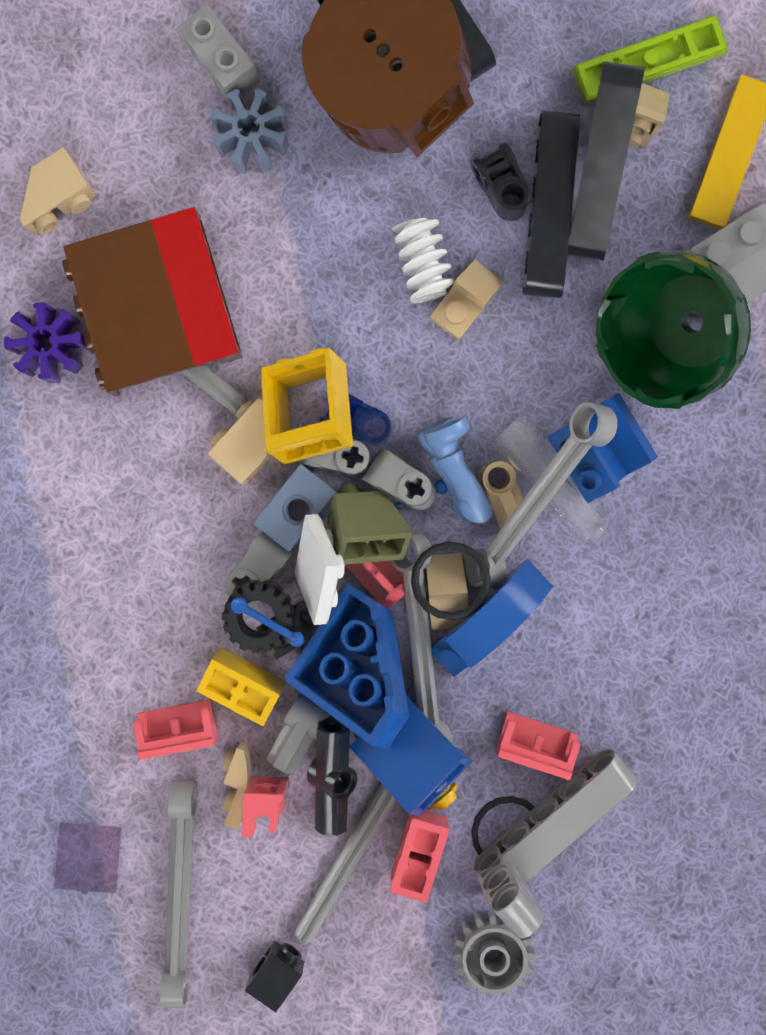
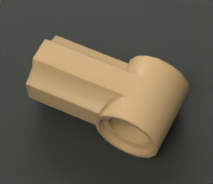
M491 461L484 464L479 470L478 481L489 499L494 518L499 530H501L522 502L523 497L516 482L517 477L513 467L507 462ZM499 467L505 473V482L501 487L494 489L488 482V474L493 468Z

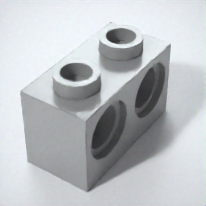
M208 4L177 27L185 47L228 102L227 94L238 89L242 95L259 82L255 65Z

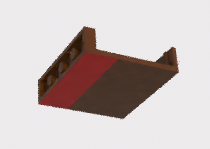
M195 207L63 246L67 258L62 261L63 269L67 279L70 282L73 281L77 295L73 296L74 306L79 317L85 318L88 331L84 332V339L90 353H95L99 367L95 368V375L102 390L106 389L107 393L118 396L120 395L119 390L218 360L226 359L228 362L243 358L201 216Z

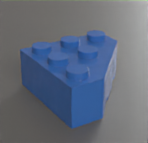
M347 583L338 596L337 606L331 608L329 621H327V624L319 625L284 680L371 746L389 749L409 718L393 611L364 591Z

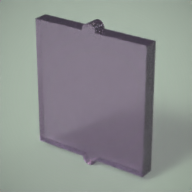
M93 821L87 824L61 822L59 826L55 888L81 890L83 894H88L89 891L116 893L122 827L95 825Z

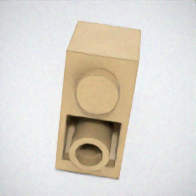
M642 83L628 148L647 147L665 120L670 93Z
M64 147L31 167L20 222L33 235L37 233L47 234L59 226L60 222L52 211L56 207L65 215L70 212L78 214L91 205L90 199L97 196L73 157Z
M259 397L254 403L251 400L245 402L235 414V417L238 418L235 424L229 430L225 427L222 428L209 443L213 448L207 454L241 485H246L270 459V454L266 452L263 400Z

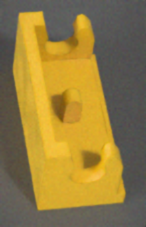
M221 647L212 658L196 691L251 721L264 726L287 682Z

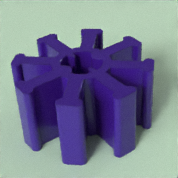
M45 302L34 303L33 307L36 309L37 326L31 323V318L16 312L11 317L10 322L19 326L28 334L26 338L11 339L7 336L4 337V348L17 355L28 351L19 362L13 363V366L19 372L34 377L35 371L40 366L39 379L49 383H59L61 378L58 377L57 360L64 364L63 368L74 374H77L83 368L81 362L71 358L66 353L68 348L88 350L83 334L75 332L74 335H67L75 325L80 324V321L65 309H60V315L54 320L56 309ZM45 337H48L52 344L49 350L45 349L46 346L42 342Z

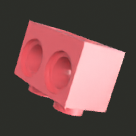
M427 810L421 816L408 815L390 875L391 893L428 903L450 830L447 816Z

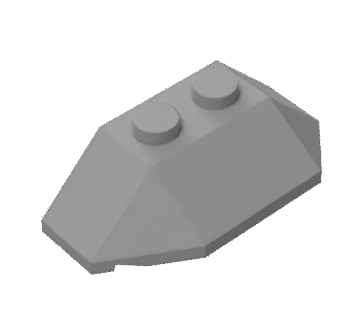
M766 203L749 211L687 251L705 256L725 268L735 279L740 290L745 295L747 303L766 292ZM691 310L689 313L701 316L697 311Z

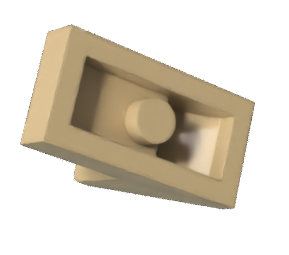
M475 259L457 277L452 289L429 319L459 341L500 289L504 281Z

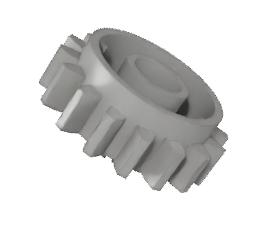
M489 909L488 918L483 919L476 912L474 913L476 923L471 925L464 920L462 928L465 934L455 933L454 935L455 945L458 946L452 948V958L454 961H458L454 964L456 975H464V986L466 988L472 985L475 986L478 996H482L484 992L491 993L493 999H497L498 994L504 992L510 996L514 987L517 985L523 987L525 985L523 978L525 973H533L531 962L528 961L536 958L533 947L529 946L533 943L531 936L523 939L518 938L501 919L496 918L495 912L492 909ZM490 950L502 951L501 955L495 959L485 957L486 953Z

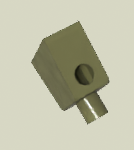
M346 483L339 488L338 494L333 496L327 526L332 532L334 551L336 555L342 556L344 565L404 559L412 530L384 492H361L356 483Z

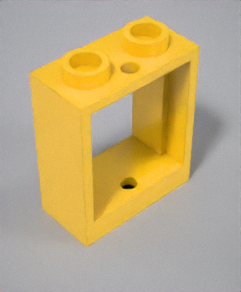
M318 348L310 351L309 354L293 359H280L275 364L261 368L265 448L267 453L283 464L353 446L346 363L330 348ZM327 378L330 420L290 430L288 389Z

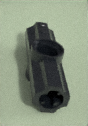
M330 718L317 723L316 758H314L308 768L307 780L312 786L316 787L315 830L322 835L338 836L347 831L348 797L353 793L358 777L356 771L349 767L350 729L337 719Z

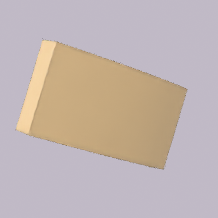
M242 741L236 750L229 748L221 770L227 772L223 784L237 789V791L229 790L222 807V811L228 813L224 825L236 830L239 829L243 820V793L251 780L249 747L247 743Z

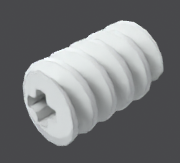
M411 219L392 227L393 232L399 233L394 239L396 246L403 248L398 253L399 259L403 262H408L402 268L403 274L412 277L406 282L407 289L417 291L410 297L411 303H422L440 298L447 294L446 288L454 284V278L442 277V274L451 268L450 264L438 262V259L447 254L446 249H435L434 247L436 243L443 240L442 234H431L430 230L439 225L437 219Z

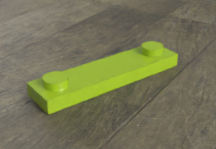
M713 15L576 64L572 72L583 103L588 105L596 102L604 61L645 67L642 83L646 84L724 56L729 49L717 15Z

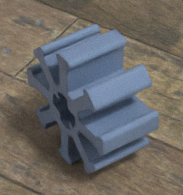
M258 88L254 89L255 97L250 110H245L240 91L235 89L229 92L227 97L232 110L237 112L236 116L223 113L218 107L213 109L211 115L216 131H226L218 136L216 134L212 135L220 157L224 158L226 153L235 150L234 155L230 156V160L234 169L241 173L247 172L246 164L250 153H256L260 170L264 173L271 170L273 165L269 154L265 153L263 148L267 146L280 151L281 155H285L289 146L286 133L284 131L276 132V130L282 127L284 129L288 127L282 106L278 104L276 109L265 113L266 109L270 108L267 92ZM252 126L256 127L257 133L250 132L249 136L245 137L244 130L250 131Z

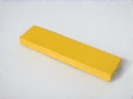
M742 74L737 79L688 219L719 230L726 227L766 118V83Z

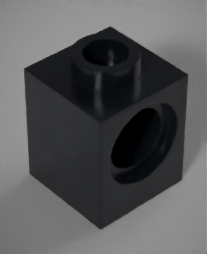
M274 940L264 954L267 958L262 957L250 974L245 992L276 1013L301 978L305 962L301 959V953L294 946L288 943L280 945Z

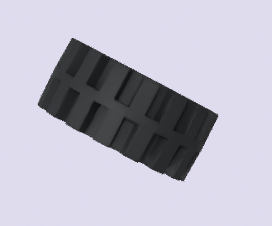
M259 579L252 580L239 586L228 598L222 613V620L225 623L223 628L225 633H229V640L233 644L237 642L240 645L239 649L244 651L251 649L252 653H259L261 650L268 652L273 647H278L283 643L286 638L271 628L265 631L252 630L246 625L243 613L237 614L231 609V602L236 597H243L247 604L258 600L266 602L274 611V622L291 630L294 621V605L291 604L289 594H285L282 591L284 588L280 585L275 586L269 580L264 582L259 581Z

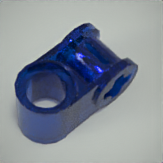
M349 394L352 437L373 446L386 443L393 431L388 415ZM329 409L325 417H320L319 422L330 420ZM375 418L381 419L386 425L384 433L376 438L366 435L365 426L367 422Z

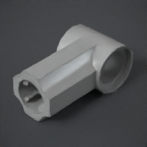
M298 693L283 721L285 724L265 760L276 769L294 775L305 757L312 740L316 741L317 723L329 718L330 714L306 696Z

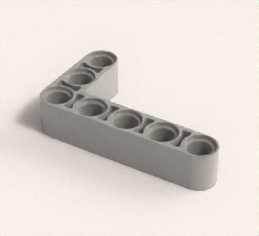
M605 749L596 754L572 775L571 780H566L486 848L474 862L473 871L490 908L518 938L523 939L532 935L540 927L544 917L543 911L527 881L627 797L636 787L638 781L636 775L613 749Z

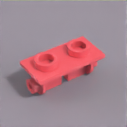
M391 561L345 565L374 598L387 608L405 595L402 572L398 571Z

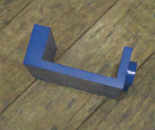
M620 393L599 404L607 406L615 412L617 417L615 436L605 446H591L570 474L587 504L619 488V481L658 458ZM597 413L593 415L589 423L590 436L593 435L597 428ZM569 423L547 436L556 453L559 452L571 436Z
M406 694L409 718L389 749L371 746L356 734V740L349 748L409 814L421 816L473 760L462 749L455 747L415 705L416 701Z

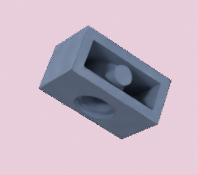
M300 464L253 524L290 552L295 546L299 548L304 520L296 521L290 516L289 508L291 503L298 499L304 500L309 506L308 515L318 514L325 521L329 515L333 496L338 493L304 465Z

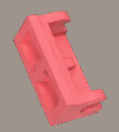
M212 699L140 712L137 714L138 720L134 721L139 760L211 747L219 740Z
M507 711L494 750L497 757L571 780L572 771L580 749V742L577 741L578 734Z
M252 776L243 793L242 837L254 836L257 825L255 819L261 818L262 814L270 819V834L276 831L279 815L285 806V795L289 787V777Z

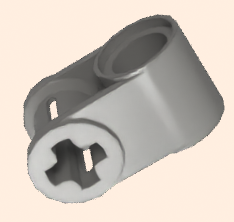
M353 440L352 447L299 460L297 463L320 468V470L324 471L331 470L349 476H359L364 474L370 467L371 455L363 443ZM354 449H358V454L364 460L362 463H355L354 468H349V462L344 459L345 454H352Z
M384 448L380 449L362 478L368 485H373L388 497L391 496L416 511H424L430 508L436 499V489L425 474ZM413 486L415 488L421 486L425 493L422 497L419 495L413 497L410 489Z
M262 531L248 547L240 562L228 575L225 581L227 595L230 597L240 584L236 581L237 577L243 579L248 576L251 581L259 579L262 582L273 580L292 557L293 553L288 552Z

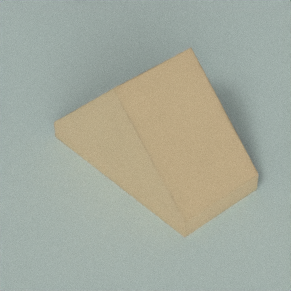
M462 553L432 555L431 562L426 567L428 603L438 610L447 612L466 609L468 607V592ZM429 613L431 630L451 629L466 618L448 620L436 618Z

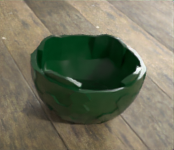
M657 251L637 257L631 265L613 278L597 315L596 347L599 357L605 363L615 382L622 388V391L642 404L654 408L680 409L682 406L701 401L708 395L722 389L732 379L744 361L751 337V317L747 299L733 276L721 265L705 256L687 251ZM691 310L697 311L703 319V324L699 331L692 329L688 324V314Z

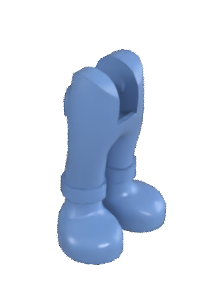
M453 416L423 428L416 434L421 446L429 454L430 458L428 460L444 481L452 497L451 505L455 513L465 521L474 523L487 522L493 513L489 499L481 484L467 466L462 450L457 449V441L470 429L467 416L456 419Z

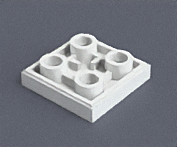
M318 514L305 515L294 571L314 625L327 624V621H329L331 608L336 607L338 602L337 581L343 578L344 561L342 556L336 555L334 551L332 532L330 529H325Z

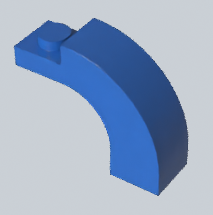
M528 559L505 576L503 582L485 599L481 608L463 619L431 646L432 655L453 677L468 666L472 668L506 640L533 613L548 595L553 585Z

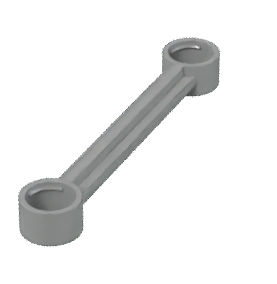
M585 402L573 411L569 423L571 436L487 549H475L483 560L487 562L491 578L490 588H496L503 582L506 575L505 559L591 446H605L613 439L617 431V417L611 408ZM597 413V428L593 435L590 436L589 423L593 415ZM467 555L464 562L466 581L473 587H482L483 578L480 567L471 556Z
M412 533L410 542L415 549L414 563L411 564L406 555L403 560H391V563L398 571L402 572L416 706L452 743V734L449 727L439 720L428 612L423 610L414 598L411 586L413 566L420 554L430 548L431 544L423 534ZM432 556L425 561L419 575V586L421 594L425 599L423 569L430 564Z
M173 780L169 792L168 814L171 819L165 964L160 985V1007L185 1008L188 997V984H186L185 979H189L187 954L193 821L197 807V799H194L193 794H197V781Z

